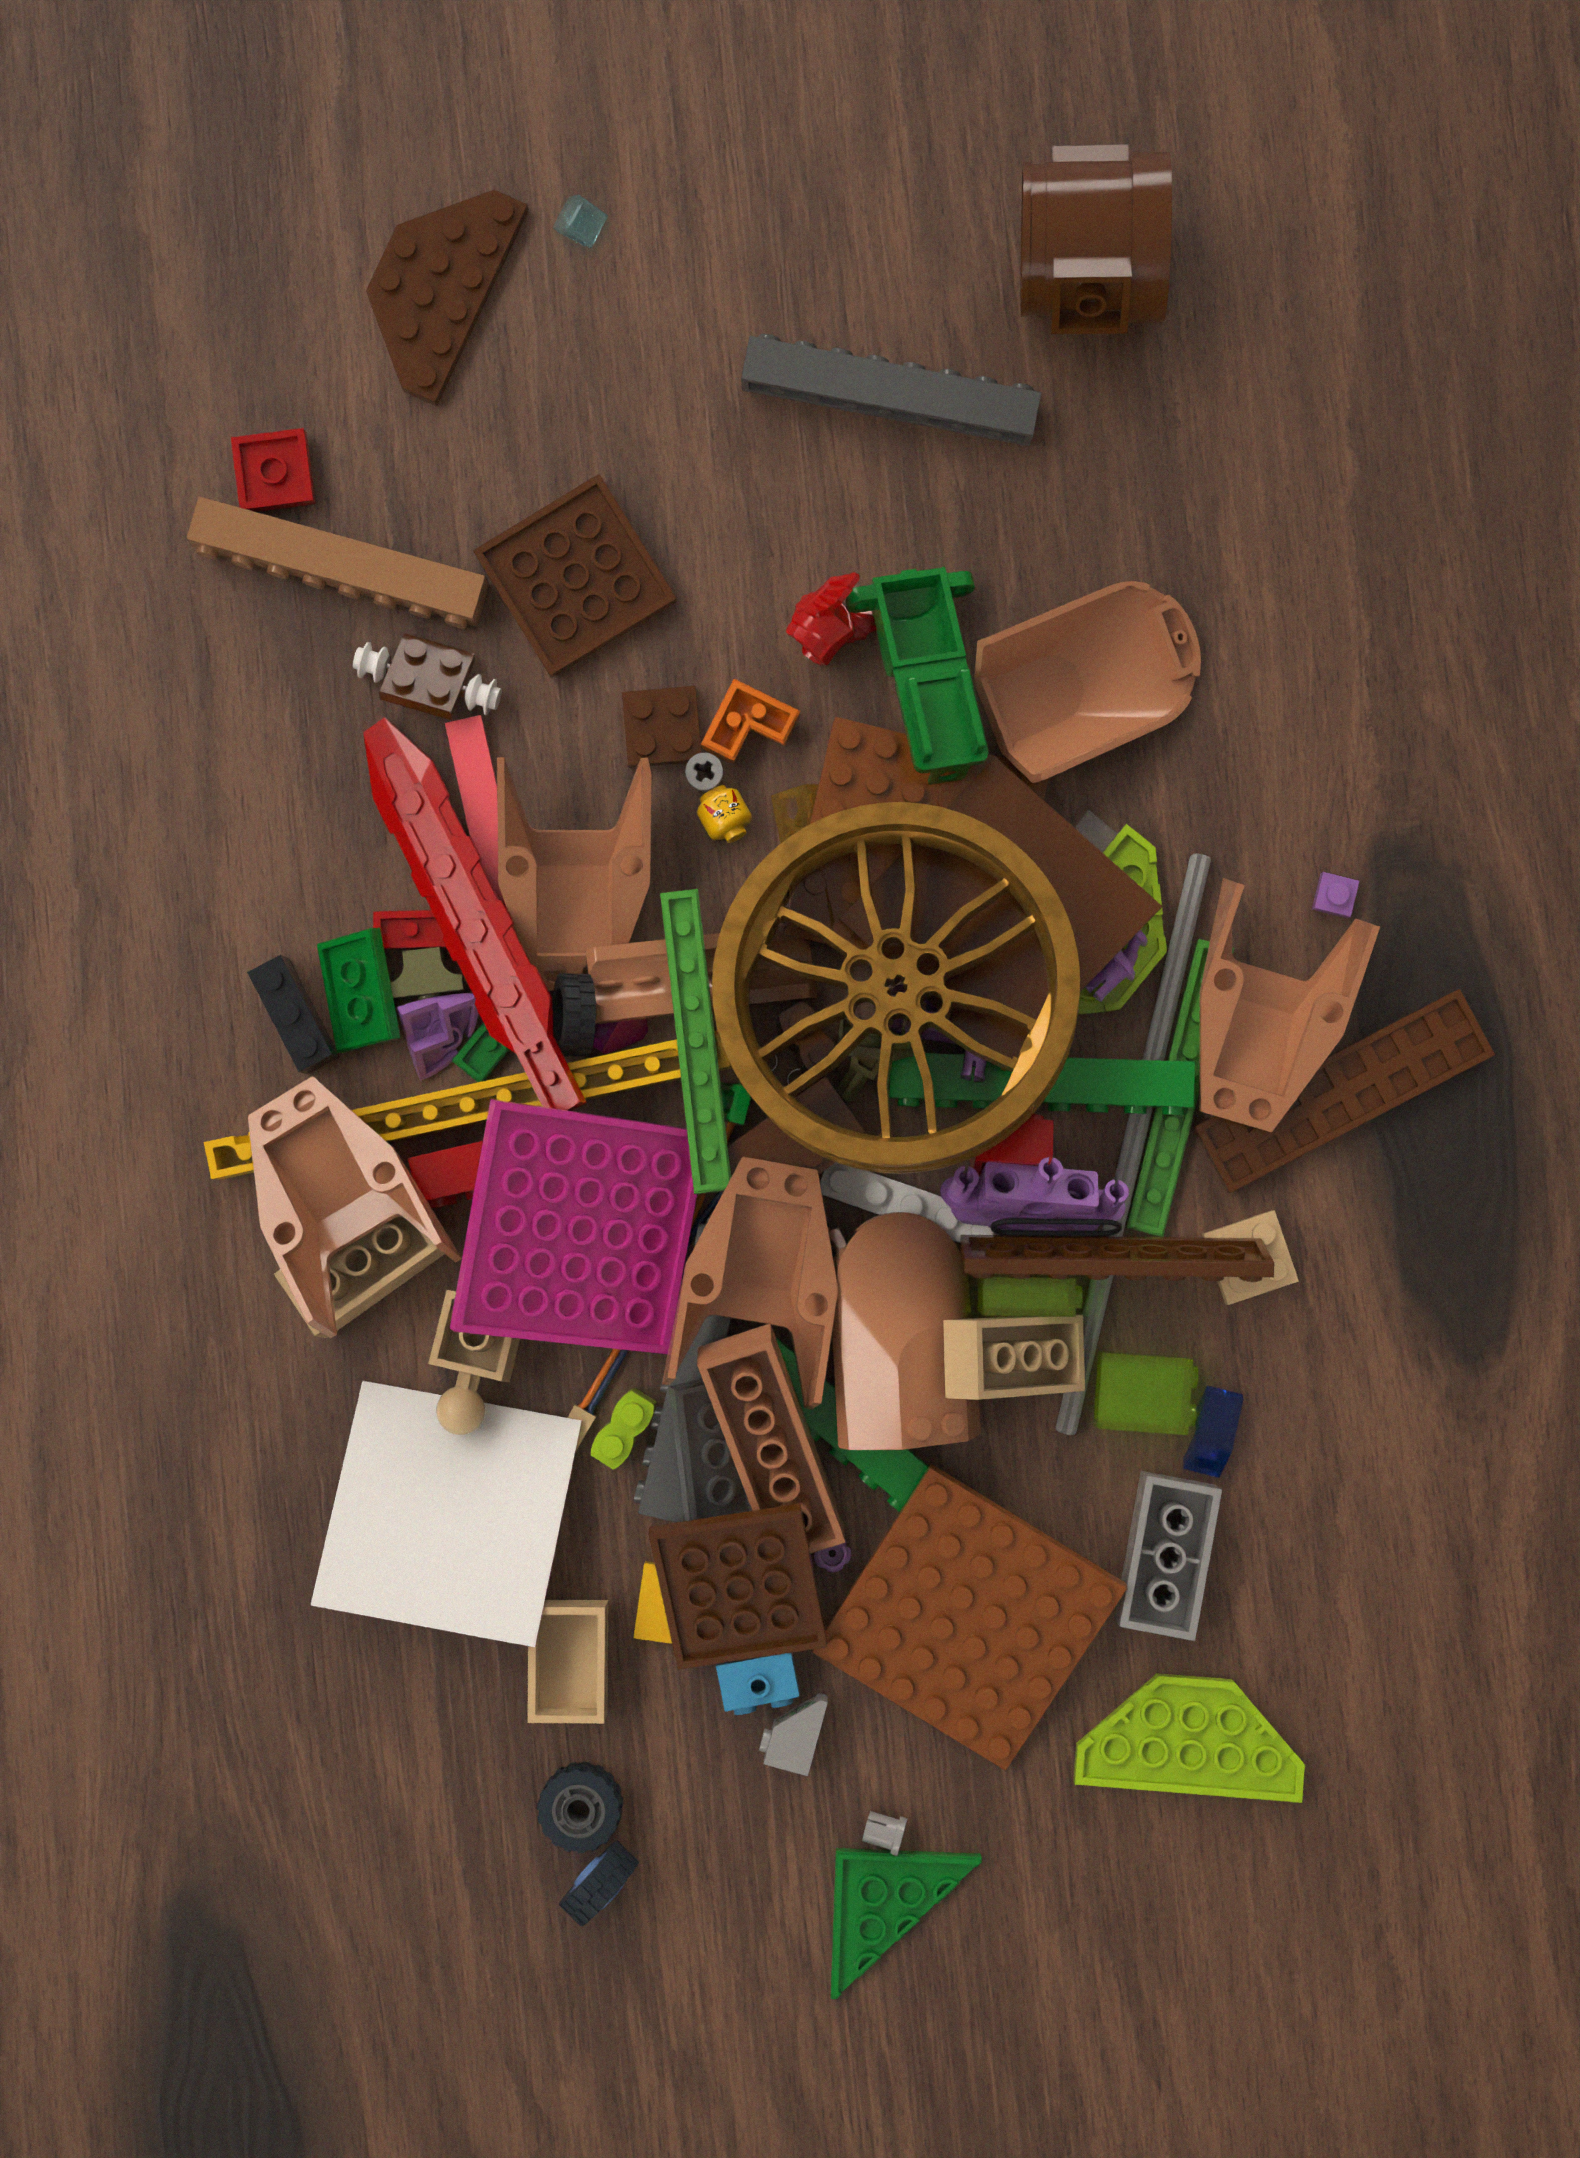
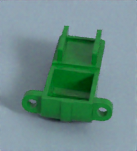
M945 567L921 571L910 569L903 570L900 574L874 577L871 585L852 588V592L845 599L846 607L851 613L872 611L886 674L889 677L895 678L896 692L913 766L919 773H930L928 778L930 785L964 779L970 766L983 764L989 754L953 598L963 597L972 593L975 590V584L971 572L947 573ZM957 771L950 775L940 776L947 772Z

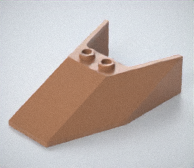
M497 757L498 885L507 910L514 921L513 926L517 937L531 964L537 967L548 991H554V984L559 973L588 974L586 949L626 944L631 939L650 886L652 774L648 758H640L619 819L612 829L536 830L528 823L505 757Z
M1223 878L1200 988L1199 1110L1224 1119L1273 1132L1344 1036L1380 926L1355 919L1314 975L1308 980H1299L1237 961L1232 954V922L1245 885Z
M315 1077L308 1078L248 1115L260 1228L308 1325L330 1339L337 1335L329 1267L330 1259L334 1254L395 1217H405L454 1262L462 1259L396 1150Z
M748 1157L741 1158L685 1264L662 1384L670 1385L675 1380L676 1373L704 1320L709 1316H719L786 1328L792 1336L804 1408L814 1409L822 1403L838 1284L818 1170Z

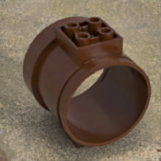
M1128 145L1053 146L1052 162H1046L1045 164L1023 162L1020 269L1021 317H1028V315L1051 316V334H1127L1128 323H1164L1168 303L1172 238V169L1169 152H1130L1128 154Z

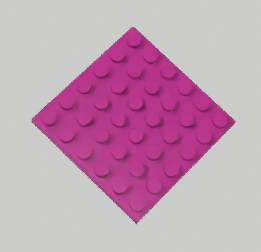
M490 1099L450 1329L454 1332L668 1354L697 1194H694L687 1128Z

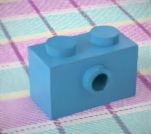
M792 1653L716 1664L725 1712L733 1710L734 1715L748 1714L756 1711L757 1705L771 1703L773 1708L783 1707L792 1704L793 1698L799 1697V1685Z

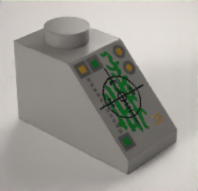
M819 1693L775 1718L771 1730L764 1728L759 1751L765 1752V1765L808 1776L828 1703L827 1694Z

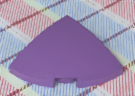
M473 993L436 996L397 1007L407 1046L420 1081L438 1073L452 1062L458 1054L456 1048L461 1044L464 1033L467 1037L472 1036L478 1017V1010L474 1004L476 999Z

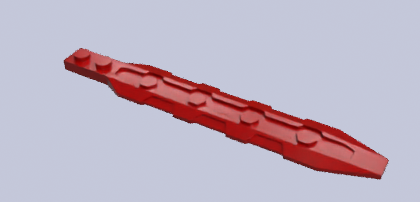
M384 717L363 732L372 796L389 833L394 834L412 870L411 877L421 897L426 898L444 934L442 940L452 960L458 963L476 999L474 1004L489 1035L517 1054L543 1107L574 1111L585 1104L586 1100L553 1036L552 997L537 967L532 965L513 929L514 921L504 902L498 899L480 863L482 858L472 838L466 835L449 801L450 794L433 760L388 718Z

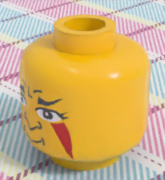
M721 785L709 790L700 797L701 804L697 809V815L712 840L726 839L727 843H732L746 835L745 827L752 820V814L737 789H727L725 785Z

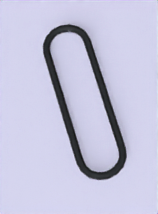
M1007 1218L993 1222L990 1228L995 1234L1005 1236H1111L1122 1230V1224L1110 1219ZM1004 1224L1112 1225L1116 1228L1107 1231L1002 1230L996 1227Z

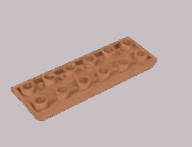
M785 926L778 927L769 945L770 950L800 963L813 965L810 941L784 935ZM720 933L704 935L712 1011H714L712 998L713 964ZM665 939L599 946L585 950L588 974L593 978L595 987V1024L674 1015ZM762 959L749 983V1007L817 999L814 980L799 977Z

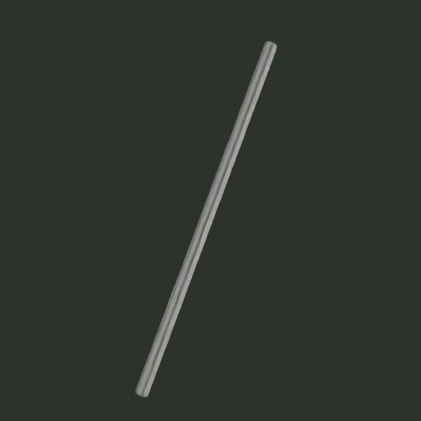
M1193 853L1189 859L1142 1060L1164 1061L1211 862L1210 857L1203 854ZM1147 1107L1146 1114H1129L1114 1177L1115 1185L1113 1186H1116L1118 1180L1124 1182L1129 1189V1195L1124 1201L1126 1206L1125 1214L1121 1219L1117 1220L1122 1224V1230L1111 1236L1123 1237L1153 1109L1151 1107ZM1103 1225L1102 1231L1112 1230L1116 1227ZM1109 1275V1278L1104 1280L1090 1279L1082 1313L1085 1391L1063 1394L1056 1424V1430L1063 1434L1075 1435L1077 1432L1113 1275Z

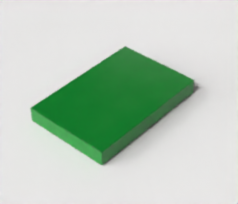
M369 928L318 943L317 949L336 1052L346 1053L400 1039L380 928Z

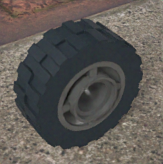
M584 1761L576 1764V1762L569 1763L567 1767L563 1768L562 1766L556 1770L555 1774L551 1775L546 1782L537 1803V1810H539L537 1818L543 1828V1834L545 1837L548 1836L552 1840L551 1843L556 1847L560 1846L567 1852L578 1851V1853H585L587 1850L594 1851L599 1849L601 1844H606L610 1840L611 1835L615 1833L623 1813L622 1807L624 1802L620 1794L621 1788L619 1783L616 1784L614 1776L610 1772L604 1771V1767L598 1764L597 1766L591 1765L590 1762ZM575 1800L584 1801L589 1806L590 1812L586 1814L575 1812L571 1802Z

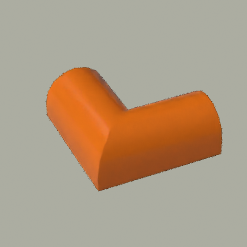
M733 679L701 743V747L723 761L734 763L750 730L785 746L795 729L801 711Z

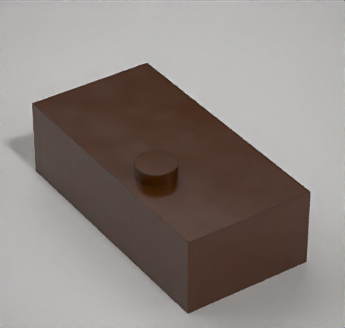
M826 1076L795 1098L821 1118L840 1127L867 1134ZM769 1117L728 1146L731 1177L742 1157L818 1170V1175L836 1163L796 1142L773 1123Z

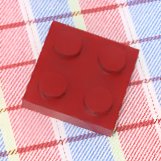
M304 428L231 437L239 508L261 512L316 504L308 438Z

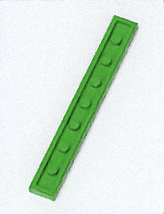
M698 889L660 893L694 1194L724 1191L729 1183L731 1170Z
M1202 939L1196 940L1167 1061L1195 1062L1194 1107L1185 1109V1115L1181 1116L1162 1115V1108H1155L1125 1227L1164 1237L1199 1095L1200 988L1210 944L1209 941Z

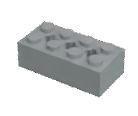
M1146 1471L1140 1472L1121 1580L1127 1583V1590L1117 1603L1114 1620L1119 1627L1195 1641L1221 1500V1488L1215 1484ZM1176 1509L1182 1515L1180 1522L1175 1520V1525L1171 1526V1523L1167 1520V1515ZM1170 1547L1175 1552V1556L1173 1559L1168 1557V1563H1164L1160 1554L1162 1550L1166 1551V1548ZM1160 1585H1163L1169 1592L1167 1596L1161 1595V1600H1157L1153 1592L1156 1588L1159 1589Z

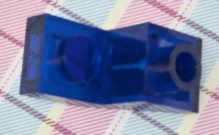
M1207 1385L1195 1410V1434L1183 1458V1469L1220 1478L1233 1450L1244 1400L1243 1394Z

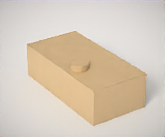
M405 1217L393 1218L334 1254L330 1259L329 1267L337 1331L444 1255L430 1239ZM280 1269L274 1275L303 1317ZM308 1325L315 1336L328 1338L326 1335L322 1334L315 1328Z
M1034 1315L943 1320L945 1398L981 1400L1085 1391L1083 1315Z

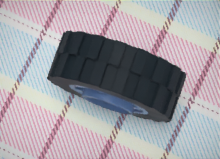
M616 1840L599 1857L594 1858L573 1882L574 1885L562 1898L559 1906L577 1924L583 1927L619 1893L638 1866L639 1861Z

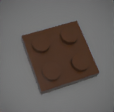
M696 686L622 692L629 768L637 767L640 758H648L650 766L688 763L694 755L702 753Z

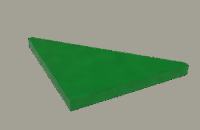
M836 1848L831 1999H837L856 1978H860L877 1962L890 1946L910 1931L923 1915L944 1899L973 1868H977L982 1863L981 1854L899 1850L898 1856L890 1854L891 1850Z

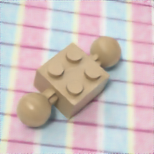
M447 1290L428 1364L459 1371L455 1387L450 1388L440 1397L437 1403L436 1414L440 1425L446 1431L456 1435H465L476 1430L484 1419V1401L479 1393H477L480 1377L510 1382L520 1339L454 1332L451 1330L450 1323L456 1291Z

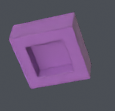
M1322 872L1319 877L1312 910L1350 918L1359 881Z

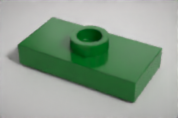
M720 1082L725 1122L744 1125L751 1096L743 1085Z

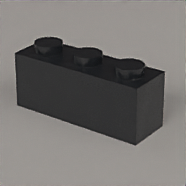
M279 955L247 972L298 1072L309 1074L340 1057L289 958Z

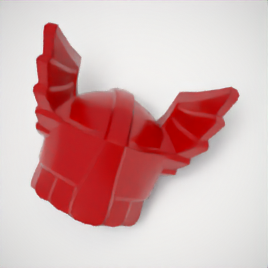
M856 572L830 577L821 588L815 592L803 595L801 600L795 604L796 610L792 616L791 623L786 629V633L803 645L802 653L805 657L821 667L827 666L844 644L854 643L856 640H865L868 634L876 630L872 611L851 613L843 604V601L852 592V588L860 579L859 574Z

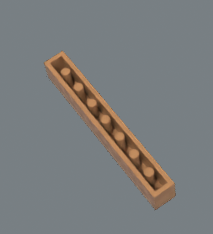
M200 496L198 497L186 538L196 548L197 554L209 559L217 560L218 555L231 558L232 564L252 570L253 566L257 565L267 568L266 572L281 579H288L289 575L303 578L302 583L313 588L324 589L325 585L338 588V593L346 597L359 599L361 594L374 598L373 602L389 609H395L397 604L410 608L409 613L425 619H430L431 614L445 618L444 622L446 624L461 629H466L467 624L478 626L489 588V583L484 575Z

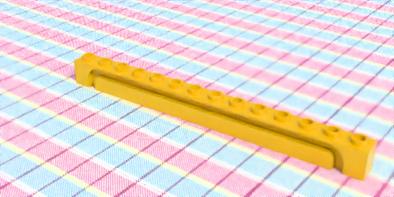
M717 1030L715 1031L718 1066L719 1071L731 1069V1064L726 1056ZM677 1039L567 1063L585 1100L681 1080ZM526 1072L358 1108L352 1111L387 1143L484 1123L487 1121L490 1099L543 1106ZM250 1132L244 1136H230L204 1142L211 1179L222 1180L254 1173Z

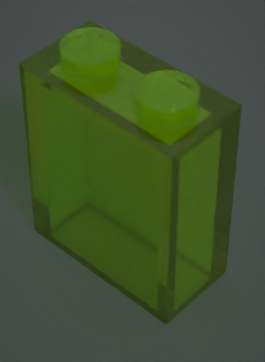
M994 1275L991 1278H978V1312L982 1315L1075 1317V1308H1082V1286H1078L1076 1278L1073 1277L1053 1279L1048 1276L1032 1275L1031 1278L1017 1279L1009 1275Z
M1098 1350L1093 1426L1097 1429L1188 1435L1189 1426H1194L1196 1420V1405L1191 1404L1190 1401L1191 1388L1196 1389L1198 1385V1366H1193V1359L1183 1356Z

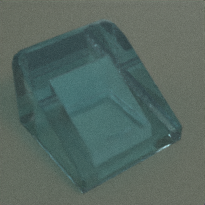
M574 195L567 199L553 229L588 248H592L608 215L581 195Z

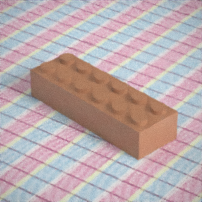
M771 1324L698 1347L697 1366L752 1511L801 1503L810 1554L845 1543L842 1516Z

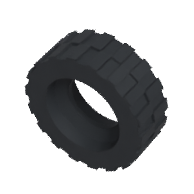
M559 973L556 977L552 1001L553 1036L563 1056L588 1057L592 1051L596 1021V998L594 981L590 974Z

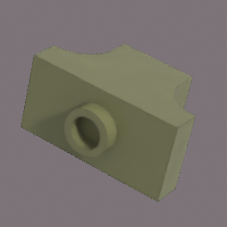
M440 947L402 951L403 971L398 979L390 983L394 1001L417 998L422 1000L436 996L468 992L465 977L462 974L450 972L446 964L445 950Z

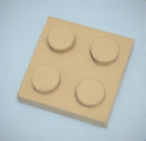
M1275 1210L1202 1233L1203 1238H1261L1275 1263L1274 1277H1262V1280L1258 1282L1243 1281L1239 1277H1224L1222 1281H1218L1226 1305L1299 1282Z

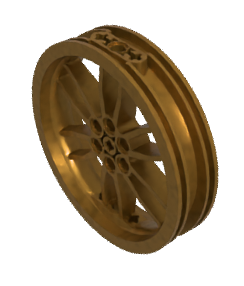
M888 802L858 806L819 819L791 835L762 860L737 893L723 922L713 964L712 998L718 1033L726 1056L736 1076L752 1099L773 1123L802 1146L836 1163L872 1172L901 1174L945 1168L971 1159L991 1149L1010 1136L1039 1108L1055 1085L1070 1052L1079 1012L1080 966L1076 941L1064 906L1047 877L1022 849L997 830L965 814L928 804ZM901 844L903 847L906 885L901 925L899 929L882 930L872 901L867 852L869 847ZM915 845L936 848L960 856L984 869L998 880L996 885L960 908L925 944H918L912 941L916 905L912 854ZM854 851L858 854L861 896L874 939L873 944L866 950L858 949L822 923L786 908L796 885L802 879L831 860ZM1010 892L1027 914V918L990 943L954 958L947 959L942 949L969 920L1001 896ZM787 921L820 937L846 957L841 970L800 963L771 951L769 945L777 932L780 922L784 924ZM1029 931L1036 932L1045 959L1048 982V997L1037 1020L997 1001L950 990L945 987L947 979L992 959ZM898 943L904 947L902 956L894 960L886 958L883 955L886 946ZM761 959L799 977L848 989L849 994L846 999L800 1020L766 1046L759 1047L750 1015L749 983ZM925 959H934L939 963V968L932 975H924L918 971L919 964ZM859 965H867L872 968L873 972L868 980L859 982L852 978L854 969ZM899 981L903 982L906 992H898L895 997L891 996L890 988H888L889 985L896 986ZM936 996L940 998L943 1002L942 1008L936 1013H926L921 1006L927 997ZM869 1002L876 1007L875 1014L870 1019L862 1020L855 1016L856 1008L862 1003ZM958 1008L994 1015L1026 1028L1028 1035L1018 1057L1013 1056V1059L976 1042L948 1020L952 1009ZM847 1018L852 1029L828 1056L789 1085L782 1086L771 1071L767 1061L809 1032ZM899 1018H905L911 1023L909 1032L902 1036L894 1035L890 1031L892 1022ZM928 1028H935L972 1055L1012 1072L1003 1094L973 1117L943 1130L937 1127L933 1081L920 1039L922 1032ZM871 1033L882 1036L877 1083L882 1130L879 1136L855 1132L833 1124L813 1113L795 1099L798 1093L835 1069ZM911 1047L923 1079L928 1130L924 1135L893 1137L891 1134L888 1090L894 1049Z

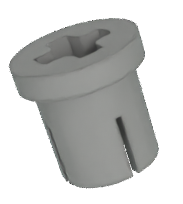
M699 753L688 761L685 773L692 787L702 792H708L717 787L721 782L723 768L716 756L710 753ZM710 767L713 778L711 780L704 778L700 782L696 770L705 771Z
M870 1811L862 1841L891 1850L890 1854L898 1856L908 1818L900 1816V1819H895Z

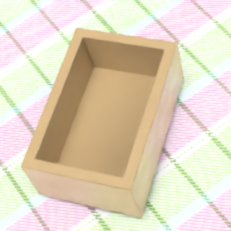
M545 1600L536 1646H528V1723H605L608 1715L609 1600Z

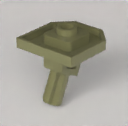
M847 1018L840 1020L838 1043L852 1029ZM890 1026V1031H891V1033H893L894 1035H897V1036L905 1035V1028H904V1027H902V1032H901V1034H899V1033L893 1032V1031L891 1030V1026ZM876 1033L869 1034L848 1055L851 1056L850 1067L835 1088L842 1100L853 1101L867 1079L873 1080L879 1072L882 1036ZM911 1047L894 1049L892 1061L912 1057L913 1049Z

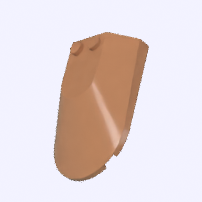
M1120 582L978 640L974 684L1001 753L1034 783L1068 770L1161 728L1176 719L1192 699L1190 694L1195 678L1200 676V646L1190 618L1173 597L1163 595L1151 588L1150 584L1144 582Z
M892 1212L873 1217L855 1229V1235L850 1239L845 1248L840 1249L834 1263L838 1294L832 1336L838 1446L847 1450H904L970 1441L981 1434L979 1400L945 1398L943 1320L972 1319L968 1275L964 1273L961 1253L945 1230L923 1216L906 1212Z

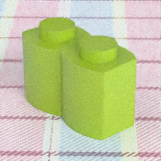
M635 1387L626 1392L616 1404L611 1421L602 1428L594 1439L591 1456L613 1470L619 1467L631 1453L636 1442V1436L647 1427L653 1418L657 1401Z

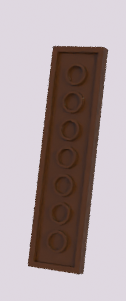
M960 1236V1251L964 1273H970L976 1278H991L994 1274H1009L1013 1278L1027 1279L1031 1278L1032 1274H1047L1048 1277L1053 1279H1068L1071 1275H1086L1089 1279L1104 1280L1109 1278V1275H1123L1130 1280H1145L1147 1276H1162L1166 1280L1181 1281L1186 1276H1199L1206 1281H1222L1224 1277H1239L1243 1281L1258 1282L1262 1280V1277H1274L1275 1263L1261 1238Z

